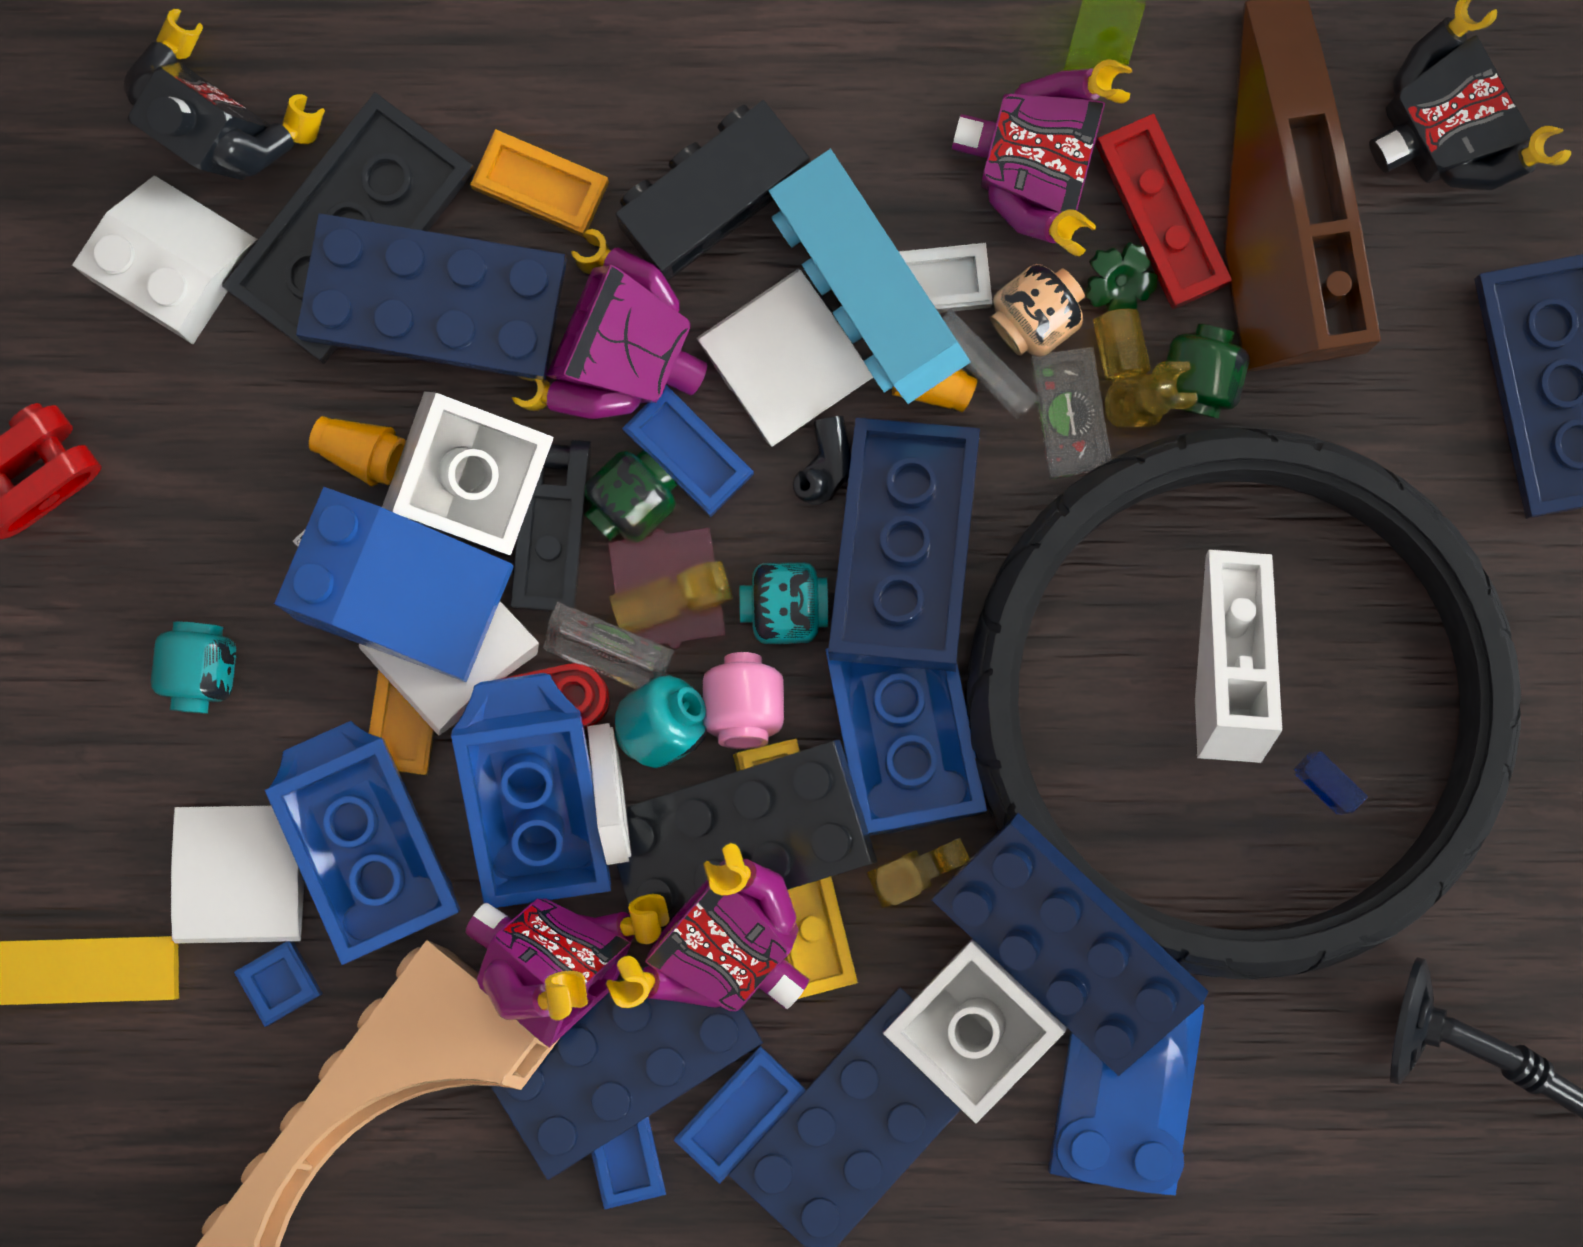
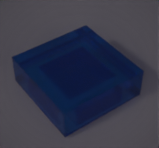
M1322 751L1308 753L1293 769L1295 771L1294 774L1335 814L1353 813L1368 798Z

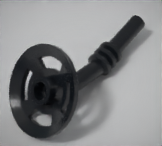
M1419 957L1415 959L1404 993L1395 1035L1390 1069L1391 1083L1401 1084L1418 1062L1426 1045L1439 1048L1441 1042H1445L1500 1068L1502 1075L1507 1080L1515 1083L1528 1093L1535 1095L1542 1093L1583 1119V1089L1554 1072V1066L1549 1060L1543 1058L1527 1046L1509 1045L1455 1018L1447 1017L1446 1009L1434 1007L1431 973L1427 961Z

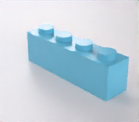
M831 148L768 190L780 208V211L771 218L791 248L800 242L806 248L811 258L802 263L804 270L821 295H824L831 289L833 290L842 306L832 313L853 344L863 338L869 346L873 355L864 360V363L884 393L895 387L907 404H909L971 363Z

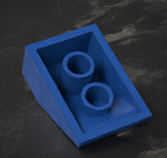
M323 487L274 604L301 623L467 682L514 566L505 560L385 508Z

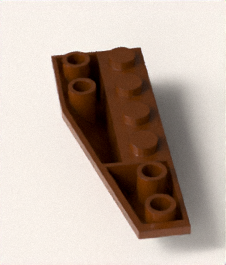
M1308 0L1246 1L1243 7L1224 256L1226 268L1232 279L1229 285L1239 344L1250 356L1247 372L1368 353L1381 341L1348 155L1329 74Z

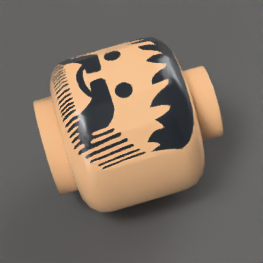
M1035 264L1020 273L994 295L993 302L996 313L990 317V320L1000 337L1017 355L1021 356L1027 351L1034 356H1045L1081 328L1083 314L1078 302L1085 298V294L1074 277L1064 268L1054 273L1041 264Z

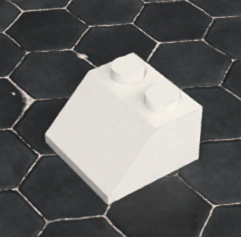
M154 175L106 212L72 266L93 283L191 344H194L227 293L222 285L258 239Z
M424 391L382 508L511 555L554 437L444 395Z
M971 939L883 1034L969 1118L977 1123L1065 1033L1067 1027L977 942Z

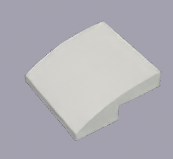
M799 269L696 338L728 388L734 392L766 443L771 447L873 378L863 359L837 320Z
M501 602L498 604L467 682L359 644L360 650L438 735H441L459 721L470 701L474 685L484 681L507 677L536 656L539 642Z
M272 806L175 807L171 865L172 940L174 943L301 941L305 882Z

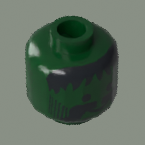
M1198 323L1195 335L1181 334L1172 339L1160 382L1162 392L1172 398L1171 408L1219 419L1221 410L1233 409L1238 405L1250 356L1242 347L1231 344L1234 336L1233 331Z
M644 450L637 456L628 451H620L587 481L584 492L586 499L592 507L584 515L609 541L619 533L628 541L640 542L674 510L675 499L671 491L677 484Z

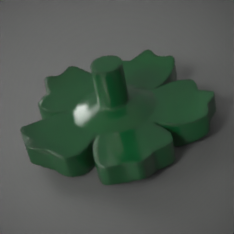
M1128 242L1122 253L1118 252L1115 248H1110L1107 251L1096 250L1095 256L1089 260L1091 267L1101 275L1088 278V288L1084 292L1090 304L1094 307L1106 304V309L1110 313L1124 318L1136 312V297L1141 301H1146L1151 293L1157 289L1158 274L1147 270L1151 262L1146 257L1145 249L1141 245H1134Z

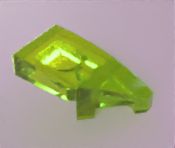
M1082 0L1063 71L1094 69L1098 63L1107 59L1116 60L1124 65H1128L1146 1Z

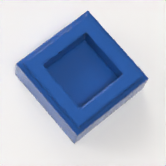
M286 941L234 972L264 1027L273 1024L323 994L294 941Z

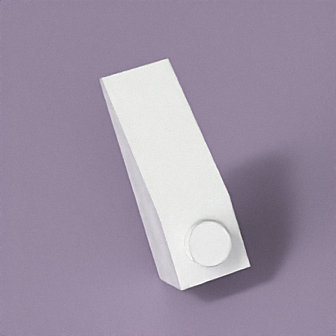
M1208 550L1206 554L1195 693L1197 758L1261 763L1282 732L1273 560L1271 554Z

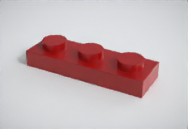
M1153 113L1099 137L1095 145L1145 249L1154 272L1158 274V280L1172 310L1229 285L1232 281L1230 274L1155 114Z

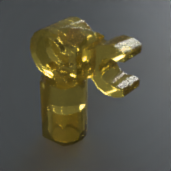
M1136 309L1113 310L1093 319L1105 379L1112 381L1113 384L1107 391L1105 398V412L1112 425L1118 428L1152 427L1159 423L1162 416L1170 409H1187L1195 404L1198 400L1197 394L1178 393L1176 385L1179 375L1191 369L1190 362L1163 361L1154 368L1152 374L1146 375L1147 372L1151 371L1139 312Z
M710 561L685 569L684 572L675 576L677 580L675 583H672L671 579L667 577L609 596L618 627L623 630L621 632L628 634L681 617L680 609L685 607L688 608L689 613H693L733 600L734 597L722 561Z
M957 838L920 856L917 850H914L866 872V875L883 909L890 905H898L920 895L921 891L933 886L930 879L965 864L969 860V856L961 839Z

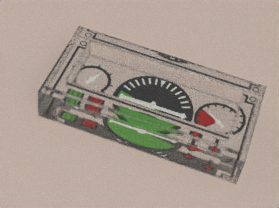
M951 309L942 319L971 361L965 367L1017 420L1019 418L1023 420L1038 405L1039 397Z
M1086 347L1052 352L1045 356L1032 355L1030 361L1049 480L1086 475L1096 467L1111 460L1094 348Z
M560 602L557 603L549 619L543 648L551 654L573 663L586 665L596 673L635 689L654 678L667 676L674 653L672 649Z

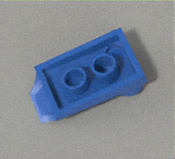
M829 648L825 649L846 760L869 836L931 826L986 813L985 798L975 761L976 754L971 745V730L969 728L958 666L956 665V672L835 661L829 660Z
M546 673L484 681L474 685L470 701L463 715L452 729L451 738L484 904L489 903L493 907L498 908L533 903L536 899L553 900L611 891L609 865L606 864L598 831L593 777L580 710L563 695L551 676Z
M349 721L283 751L277 776L265 792L341 965L461 912L454 896L452 882L442 869L384 738L371 735L360 729L352 721Z
M1203 1004L1120 1076L1111 1070L1072 1032L1070 1033L1048 1167L1050 1174L1145 1193L1176 1195L1177 1183L1184 1168L1183 1145L1204 1012Z

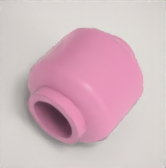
M749 652L728 654L724 657V664L717 665L704 674L703 700L706 706V715L703 723L707 732L718 737L719 745L732 749L763 747L768 744V737L782 729L784 721L783 676L774 667L762 664V657L760 655Z

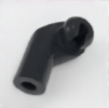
M834 416L814 421L819 453L803 471H799L795 475L793 480L795 495L800 500L811 505H820L831 500L849 478L851 454L844 416Z

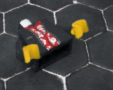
M1459 0L1455 7L1454 19L1446 17L1413 45L1393 80L1395 97L1385 108L1394 128L1369 141L1372 156L1383 172L1387 173L1412 160L1421 178L1426 183L1442 179L1444 183L1452 188L1490 191L1532 173L1536 168V163L1557 166L1569 160L1571 156L1570 150L1560 151L1552 157H1548L1544 152V143L1547 138L1564 130L1558 127L1544 126L1537 129L1532 135L1478 36L1475 35L1467 40V31L1486 28L1495 21L1497 9L1489 12L1478 23L1470 19L1467 9L1472 0Z
M180 9L169 11L156 39L157 42H152L129 69L124 79L126 96L133 105L127 118L130 123L192 166L203 171L239 180H244L247 176H254L292 149L293 142L299 144L313 143L317 139L325 111L321 108L315 113H306L304 109L307 96L303 94L293 95L289 98L283 124L273 123L270 125L185 65L177 63V59H186L191 55L203 29L201 23L194 30L180 28L176 24L181 13Z

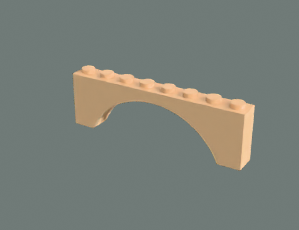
M426 940L422 947L413 949L401 961L396 971L397 980L385 996L375 1000L364 1010L358 1020L357 1027L359 1030L345 1049L335 1052L324 1063L319 1072V1079L321 1081L306 1101L297 1103L285 1115L280 1124L281 1134L269 1150L256 1156L245 1168L241 1176L243 1184L229 1203L218 1207L208 1217L202 1227V1234L204 1236L195 1247H280L289 1220L302 1194L318 1170L336 1149L365 1124L400 1103L446 1088L480 1085L522 1090L557 1041L549 1048L517 1020L501 1018L489 996L479 988L477 982L478 973L449 949Z

